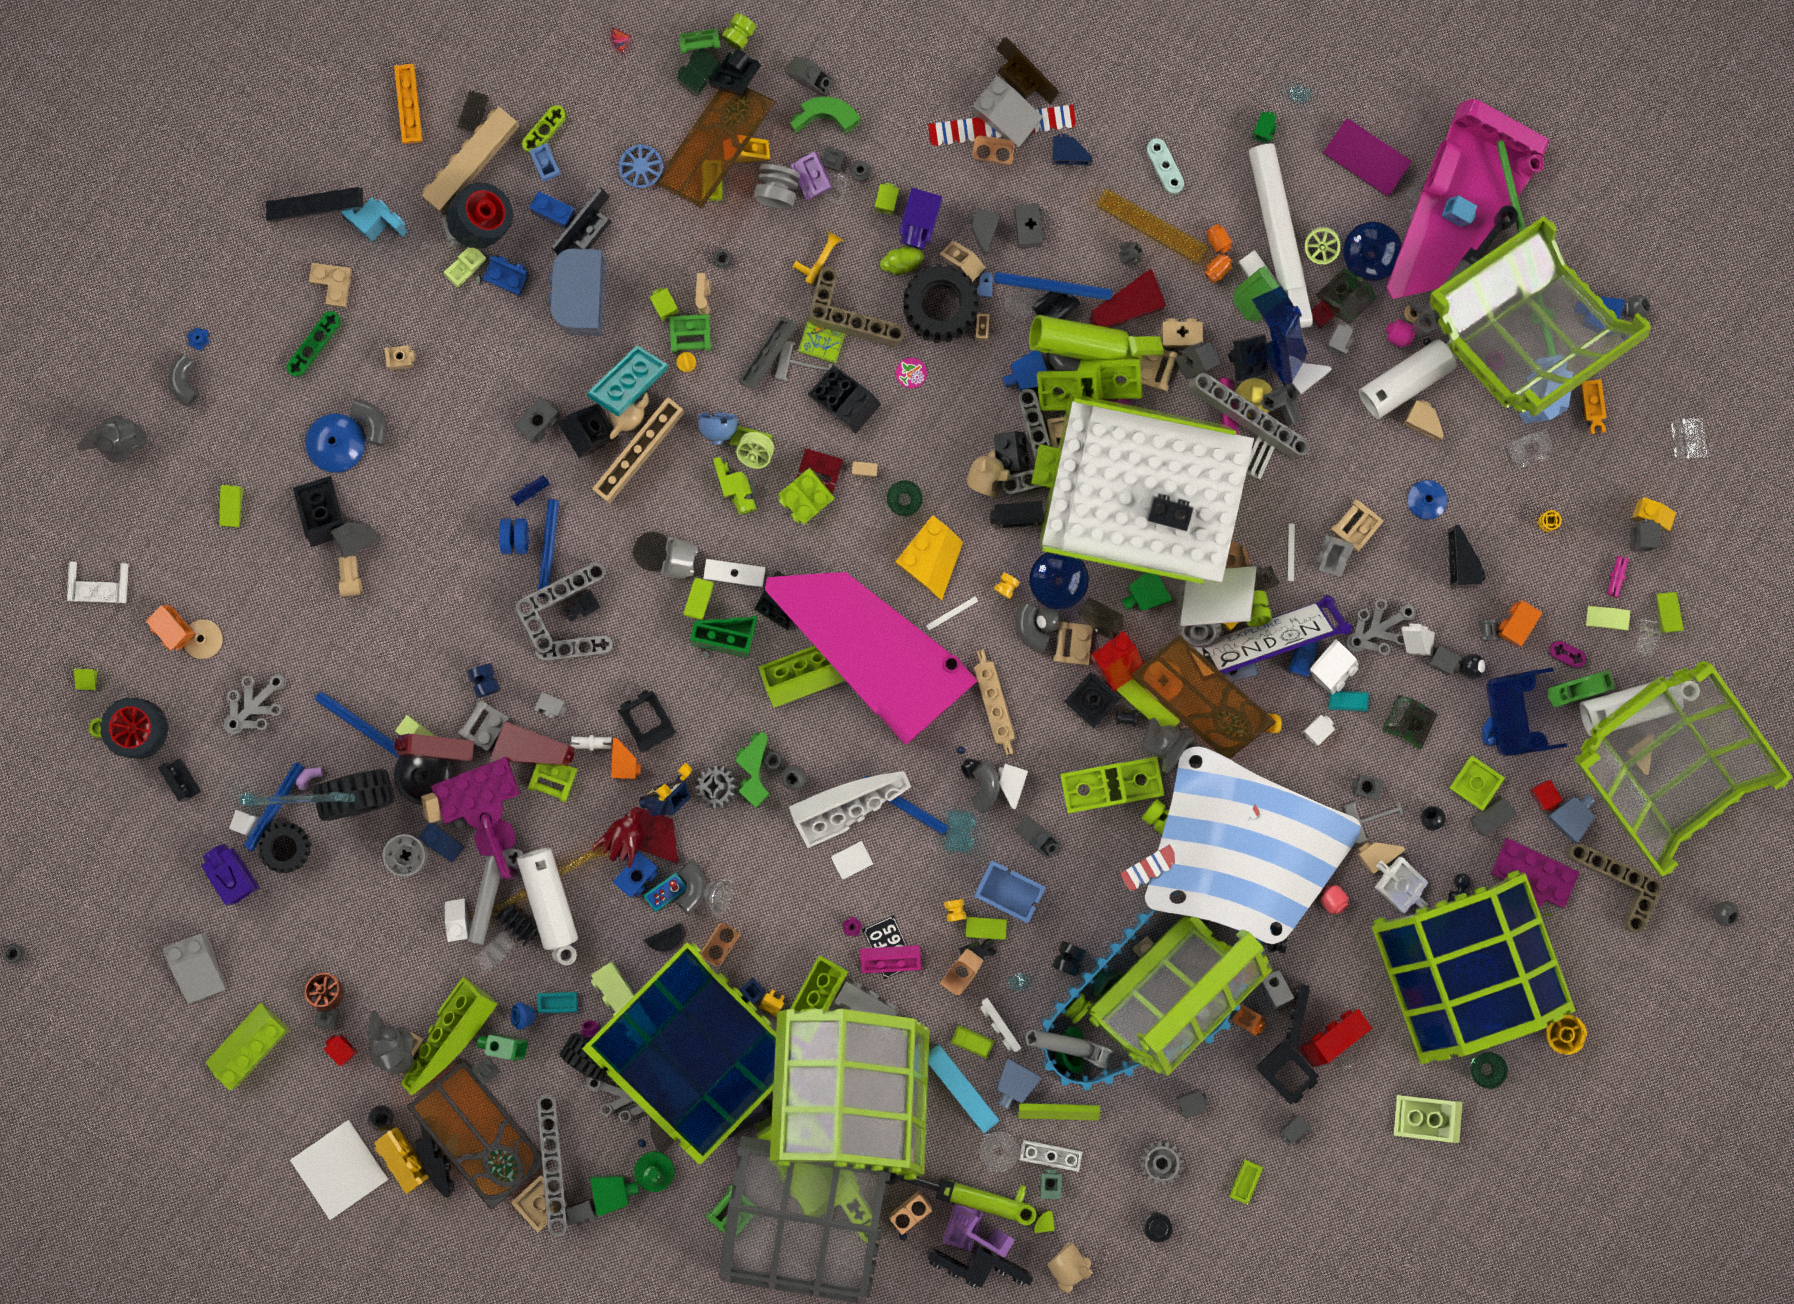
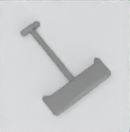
M787 340L779 353L774 378L788 381L786 375L789 363L824 371L830 370L833 364L830 363L829 368L790 360L792 348L796 343Z
M1356 802L1344 806L1345 814L1355 817L1361 825L1358 840L1355 842L1357 845L1369 841V838L1365 836L1362 823L1398 811L1400 815L1404 814L1400 802H1397L1398 808L1360 820L1356 809Z

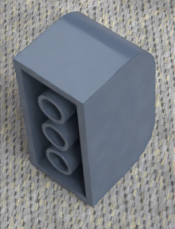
M567 249L561 252L554 260L553 273H549V285H551L552 293H548V305H550L552 316L558 326L568 334L602 336L606 259L602 250Z

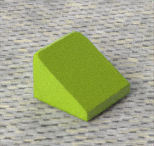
M74 669L75 689L96 690L98 671Z

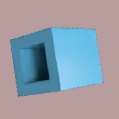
M1457 195L1447 200L1441 217L1462 227L1474 221L1477 205Z

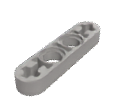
M607 636L553 641L552 645H556V657H553L554 653H547V657H544L536 650L535 654L542 661L603 655L612 651L613 641ZM604 639L609 643L606 650H603L602 647H595L597 651L593 652L592 640H595V644H601ZM548 642L541 643L538 645V647L541 649H543L544 646H546V648L549 646ZM582 642H588L590 645V649L586 653L579 651V645ZM562 644H567L570 647V652L567 655H561L559 652Z

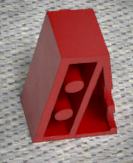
M1350 1009L1346 1010L1340 1015L1341 1018L1339 1020L1330 1022L1325 1026V1030L1316 1033L1309 1041L1299 1047L1312 1068L1331 1062L1372 1030V1027L1359 1009L1353 1011Z

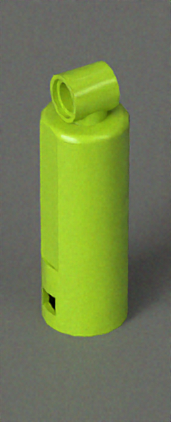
M1037 315L1031 324L1029 346L1032 351L1082 360L1140 359V362L1142 361V356H1132L1127 338L1129 335L1126 331L1043 315Z

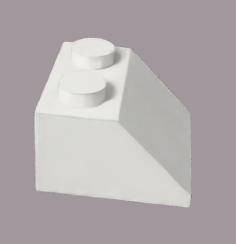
M1335 639L1310 668L1314 681L1333 695L1344 687V681L1349 676L1352 677L1357 672L1359 664L1357 659Z

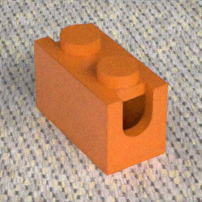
M1523 600L1512 604L1508 611L1511 613L1508 619H1503L1498 627L1500 630L1498 636L1517 648L1524 644L1542 615L1541 611Z
M161 605L146 620L150 626V631L160 637L163 646L168 650H174L175 648L181 650L196 635L171 605Z

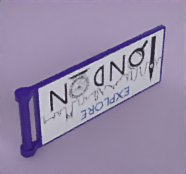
M1326 595L1316 603L1273 617L1272 621L1266 625L1258 627L1247 626L1219 636L1218 639L1215 638L1213 644L1193 647L1224 674L1335 634H1348L1352 627L1348 621H1345L1335 606L1333 597ZM1322 607L1329 609L1338 623L1337 627H1333ZM1187 648L1203 680L1219 676L1192 650Z

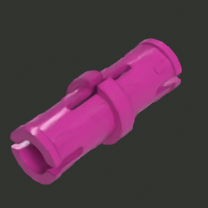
M1616 556L1613 573L1611 572L1609 576L1611 580L1606 595H1613L1612 597L1619 598L1622 582L1626 579L1624 575L1629 561L1628 558L1625 557L1623 559L1622 556Z

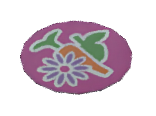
M916 358L902 360L896 369L898 382L903 387L909 389L921 386L927 377V369L924 363Z

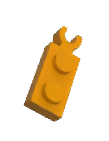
M1602 380L1584 381L1580 384L1585 422L1591 421L1589 433L1590 435L1595 434V426L1600 428L1601 434L1605 433L1606 427L1601 422V420L1607 418Z

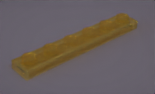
M1107 188L1096 204V207L1197 265H1199L1209 247Z

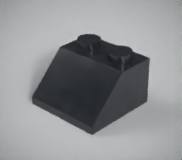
M599 404L573 412L559 424L579 458L597 451L618 438L617 435L615 438L610 439V434L614 428Z

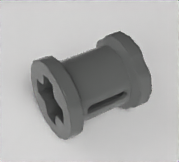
M1498 620L1479 621L1482 628L1480 641L1498 640L1496 636Z

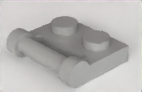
M478 699L476 708L463 729L460 728L458 734L470 741H474L476 745L489 752L500 735L504 722H508L510 718ZM483 710L488 711L489 713L476 734L472 735L470 731Z

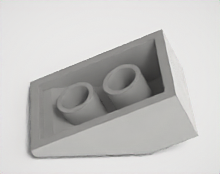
M998 76L995 77L972 107L973 114L1007 140L1013 141L1014 145L1018 148L1043 118L1014 88Z
M207 933L193 936L163 948L169 967L188 1004L227 990Z

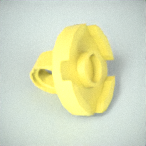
M1257 378L1242 382L1237 388L1236 393L1264 412H1269L1263 408L1261 401L1264 395L1272 391L1271 386L1264 380ZM1247 412V417L1251 418V414Z

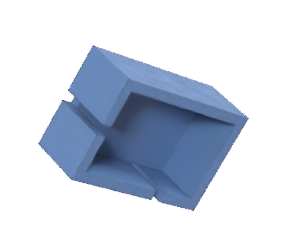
M991 860L974 897L1029 923L1036 907L1032 906V903H1039L1046 887L1012 870L1010 873H1007L1008 868Z

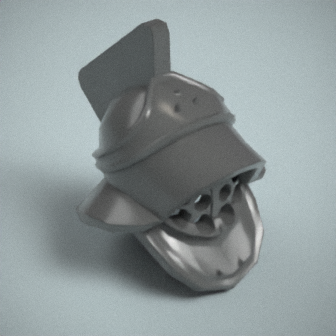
M115 415L104 420L97 428L91 429L76 446L78 450L98 448L110 462L119 463L128 459L133 451L140 449L146 443V435L142 428L129 418L124 419L123 416Z
M1152 718L1149 721L1141 749L1144 752L1162 758L1161 769L1167 773L1176 765L1186 749L1201 746L1193 743L1195 736H1193L1191 728L1180 729L1172 725L1161 727L1157 719ZM1193 755L1189 759V763L1193 764L1202 762V758L1199 755Z
M377 1011L371 1012L368 1027V1051L370 1052L371 1063L376 1067H380L381 1070H387L389 1073L400 1074L407 1072L413 1065L411 1053L413 1036L411 1032L405 1027H386Z

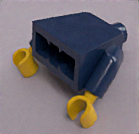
M684 763L678 770L682 776H678L675 782L656 786L646 796L640 797V807L643 809L647 808L650 816L675 814L691 798L686 785V778L692 772V768L687 763Z

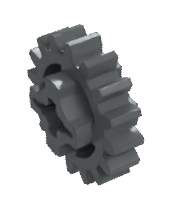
M715 765L714 768L707 767L708 772H701L703 778H697L700 785L695 786V788L700 789V792L696 795L703 797L700 802L706 804V807L720 809L721 806L726 808V802L733 803L731 797H737L734 790L739 789V786L734 785V783L738 779L732 777L734 772L728 771L727 767L722 766L721 768L718 765Z

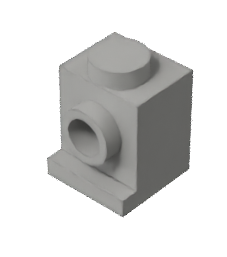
M1338 324L1326 349L1344 357L1348 352L1345 347L1349 348L1353 341V337H1351L1353 328L1346 324Z
M542 692L534 710L540 713L542 709L544 710L543 714L554 718L555 715L563 718L567 707H565L566 702Z

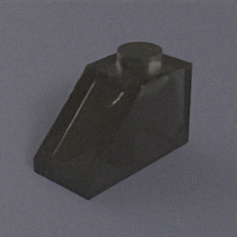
M1090 597L1079 611V615L1097 633L1110 640L1116 637L1124 626L1122 614Z

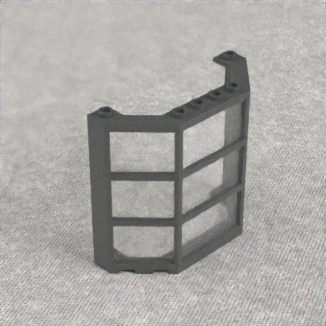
M741 1136L728 1206L719 1269L720 1281L864 1304L866 1297H870V1291L872 1290L873 1277H870V1273L875 1272L876 1261H873V1256L877 1257L879 1244H875V1242L881 1238L882 1228L878 1227L885 1181H890L891 1172H889V1169L883 1168V1171H872L871 1167L865 1166V1169H853V1165L847 1164V1167H835L834 1163L794 1162L790 1163L789 1167L777 1166V1162H770V1140ZM785 1143V1152L833 1153L830 1150Z

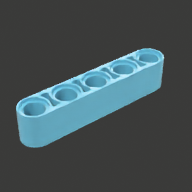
M937 1044L930 1049L928 1064L981 1131L986 1133L1000 1120L943 1048Z

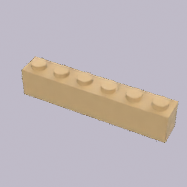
M502 108L493 109L488 114L487 121L475 129L474 136L462 144L461 151L449 159L448 166L445 169L442 168L436 174L434 182L426 185L422 194L424 200L443 215L449 208L451 201L473 181L518 129L517 121Z
M667 397L592 490L608 504H611L685 414L684 410Z

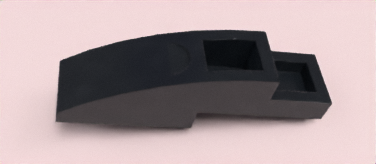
M431 1117L423 1118L432 1131L436 1133L435 1121H432ZM420 1123L423 1139H418L415 1143L421 1164L436 1189L445 1198L451 1197L453 1195L452 1192L455 1191L453 1179L450 1180L449 1171H451L450 1160L446 1159L445 1155H437V1153H440L439 1145Z

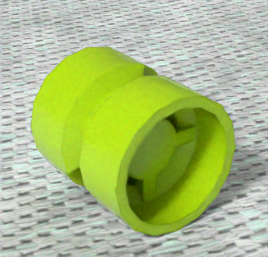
M735 13L730 21L731 27H726L721 38L733 48L742 51L748 42L747 37L752 36L757 26L744 15Z
M1254 591L1251 621H1246L1248 626H1263L1272 621L1271 610L1267 607L1269 602L1265 591Z
M1156 799L1145 811L1141 819L1148 825H1154V830L1163 835L1169 810H1166L1165 805Z

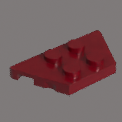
M635 806L633 809L641 811L639 826L642 832V840L637 850L678 863L673 819L662 815L650 816L648 810Z

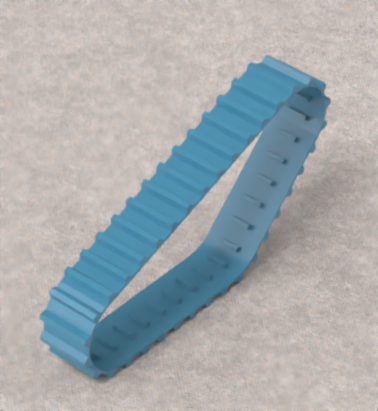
M1173 891L1171 894L1175 896L1178 892ZM1150 908L1145 914L1138 912L1135 915L1137 923L1131 929L1124 927L1121 930L1123 934L1122 939L1117 944L1110 941L1107 945L1110 950L1104 958L1096 956L1094 959L1096 966L1090 973L1081 972L1082 981L1076 988L1070 985L1067 987L1068 996L1063 1002L1055 1000L1052 1003L1055 1010L1049 1018L1042 1017L1040 1023L1044 1026L1043 1032H1048L1049 1028H1054L1055 1025L1052 1022L1061 1012L1064 1014L1067 1012L1064 1008L1075 997L1077 999L1081 997L1078 993L1088 983L1093 984L1095 982L1092 978L1102 968L1107 969L1109 967L1106 963L1116 953L1119 955L1122 953L1120 948L1130 938L1132 940L1136 938L1134 933L1143 924L1148 925L1150 923L1147 919L1156 910ZM1240 971L1235 982L1232 981L1230 984L1233 986L1231 994L1234 1001L1238 998L1240 992H1244L1248 988L1244 983L1247 972ZM1238 1005L1233 1011H1239L1240 1005ZM1230 1014L1203 1040L1204 1042L1211 1044L1214 1042L1213 1035L1221 1029L1229 1030L1231 1027L1228 1022ZM1183 1036L1180 1038V1042L1165 1047L1163 1052L1167 1060L1173 1059L1174 1051L1179 1049L1186 1051L1195 1040L1186 1039ZM1042 1049L1045 1056L1042 1064L1047 1071L1054 1070L1059 1075L1058 1080L1062 1085L1067 1086L1072 1082L1080 1084L1084 1090H1090L1092 1084L1101 1081L1110 1085L1113 1083V1076L1124 1073L1128 1077L1132 1076L1133 1068L1141 1065L1139 1062L1131 1061L1127 1063L1124 1060L1121 1062L1122 1066L1109 1071L1102 1069V1074L1092 1078L1082 1075V1079L1069 1077L1070 1073L1066 1070L1062 1074L1055 1069L1053 1065L1057 1062L1054 1058L1049 1059L1047 1049Z

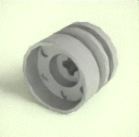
M760 165L759 171L762 174H759L757 178L764 184L755 186L753 200L773 208L792 209L796 194L790 191V189L798 188L797 181L800 180V173L781 165Z
M403 834L397 835L387 842L382 856L384 864L394 875L405 877L415 875L423 869L427 863L428 852L424 842L417 836ZM403 850L411 852L408 861L406 858L402 859L401 857L404 854Z

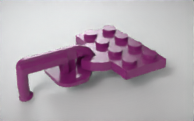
M501 758L432 785L433 793L438 798L439 809L444 823L447 824L464 817L468 824L478 828L474 836L478 852L483 856H494L499 873L503 879L514 878L516 871L511 867L508 868L502 851L510 849L515 845L516 835L512 825L501 819L504 810L502 802L519 796L521 793L508 758Z
M1505 838L1490 875L1504 881V878L1508 877L1507 874L1516 870H1519L1520 873L1524 872L1538 908L1546 901L1564 909L1580 872L1509 838ZM1522 883L1506 890L1508 901L1500 903L1510 931L1534 919ZM1496 914V916L1492 917L1493 925L1502 931ZM1532 928L1514 937L1519 939L1525 938L1530 934ZM1506 940L1501 942L1499 949L1496 948L1491 951L1490 956L1493 960H1499L1507 956L1509 947Z

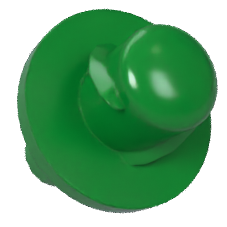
M649 1151L643 1154L636 1162L634 1168L636 1181L643 1189L650 1192H659L666 1189L672 1183L675 1175V1165L666 1154L659 1151Z

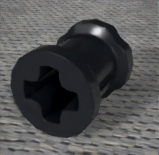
M1118 707L1116 725L1123 723L1136 727L1138 709L1131 711L1122 710L1121 707Z

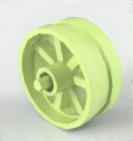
M1319 227L1312 230L1305 241L1307 257L1317 264H1328L1335 260L1340 252L1338 234L1327 227ZM1325 231L1323 239L1320 240L1316 233ZM1329 232L1335 237V239H1332L1327 242L1326 238ZM1312 235L1318 244H1308ZM1337 242V251L1328 247V245ZM1308 247H1318V249L1311 255ZM1326 250L1334 253L1329 259L1326 258ZM1319 252H1322L1324 260H1318L1315 257Z
M749 432L740 439L736 454L741 463L747 467L761 469L770 463L775 448L773 442L766 435L758 432Z

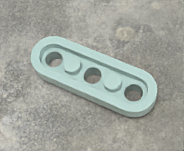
M1158 138L1152 139L1146 148L1147 155L1166 192L1173 195L1178 194L1183 189L1184 180L1165 142ZM1158 145L1160 150L1155 151L1153 147ZM1168 163L1169 167L1163 168L1162 164ZM1176 180L1178 185L1173 186L1171 181Z

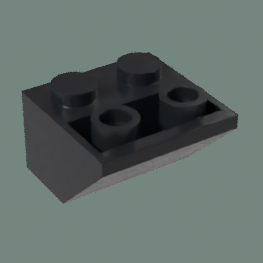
M777 570L773 577L786 575ZM764 589L754 610L788 630L793 621Z

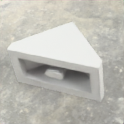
M235 810L229 829L249 836L260 817ZM271 822L268 829L273 826L274 822Z

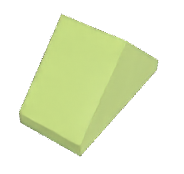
M408 715L405 716L395 730L399 735L409 733L437 737Z

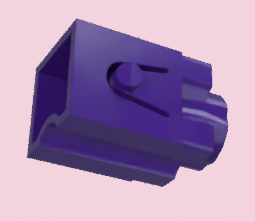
M911 187L899 234L902 236L900 243L924 250L926 243L930 244L943 200L942 196Z
M221 844L203 855L206 863L201 865L225 906L238 903L260 888L235 848L230 849L227 848L226 844Z

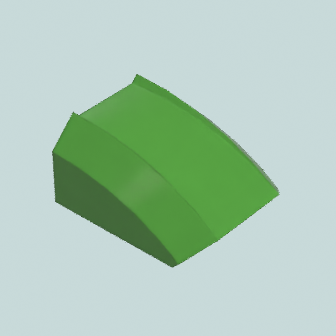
M1266 266L1259 268L1234 290L1233 302L1246 320L1260 321L1289 298L1271 276Z

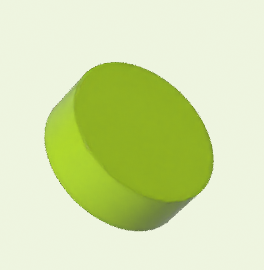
M95 718L89 724V732L93 737L102 738L100 733L102 718Z

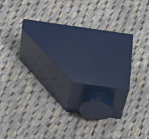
M1068 134L1053 136L1052 165L1091 166L1092 156L1074 137H1069Z
M434 822L429 823L418 837L431 849L451 862H454L465 848L463 844Z

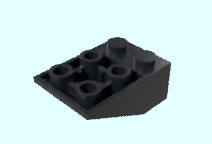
M834 365L808 393V396L855 434L881 405L870 391Z

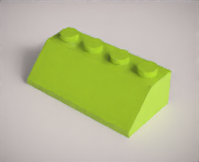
M815 645L759 666L773 708L846 681Z
M819 955L790 1009H795L796 1011L823 1009L828 1011L848 974V970L834 961ZM822 1021L791 1022V1033L810 1044Z
M260 1002L211 1055L206 1064L213 1075L229 1091L234 1090L291 1029Z

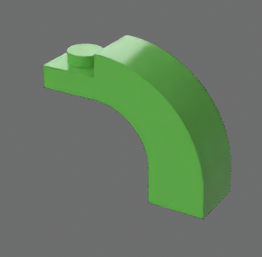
M817 97L801 104V111L803 113H798L791 119L790 128L796 134L810 122L819 118H826L834 121L846 135L861 123V117L849 104L840 99Z
M1606 670L1547 689L1549 692L1548 698L1554 708L1615 689L1610 670Z

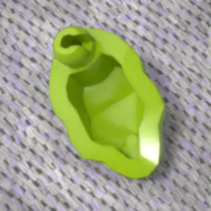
M910 246L893 249L880 261V268L886 272H891L895 276L910 273L920 266L924 255L919 249Z

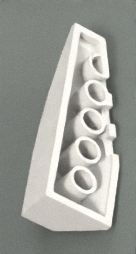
M904 771L882 774L826 790L790 806L789 809L807 848H810L850 829L849 826L852 823L865 819L864 815L872 810L874 812L881 808L882 803L886 800H893L911 788V785Z

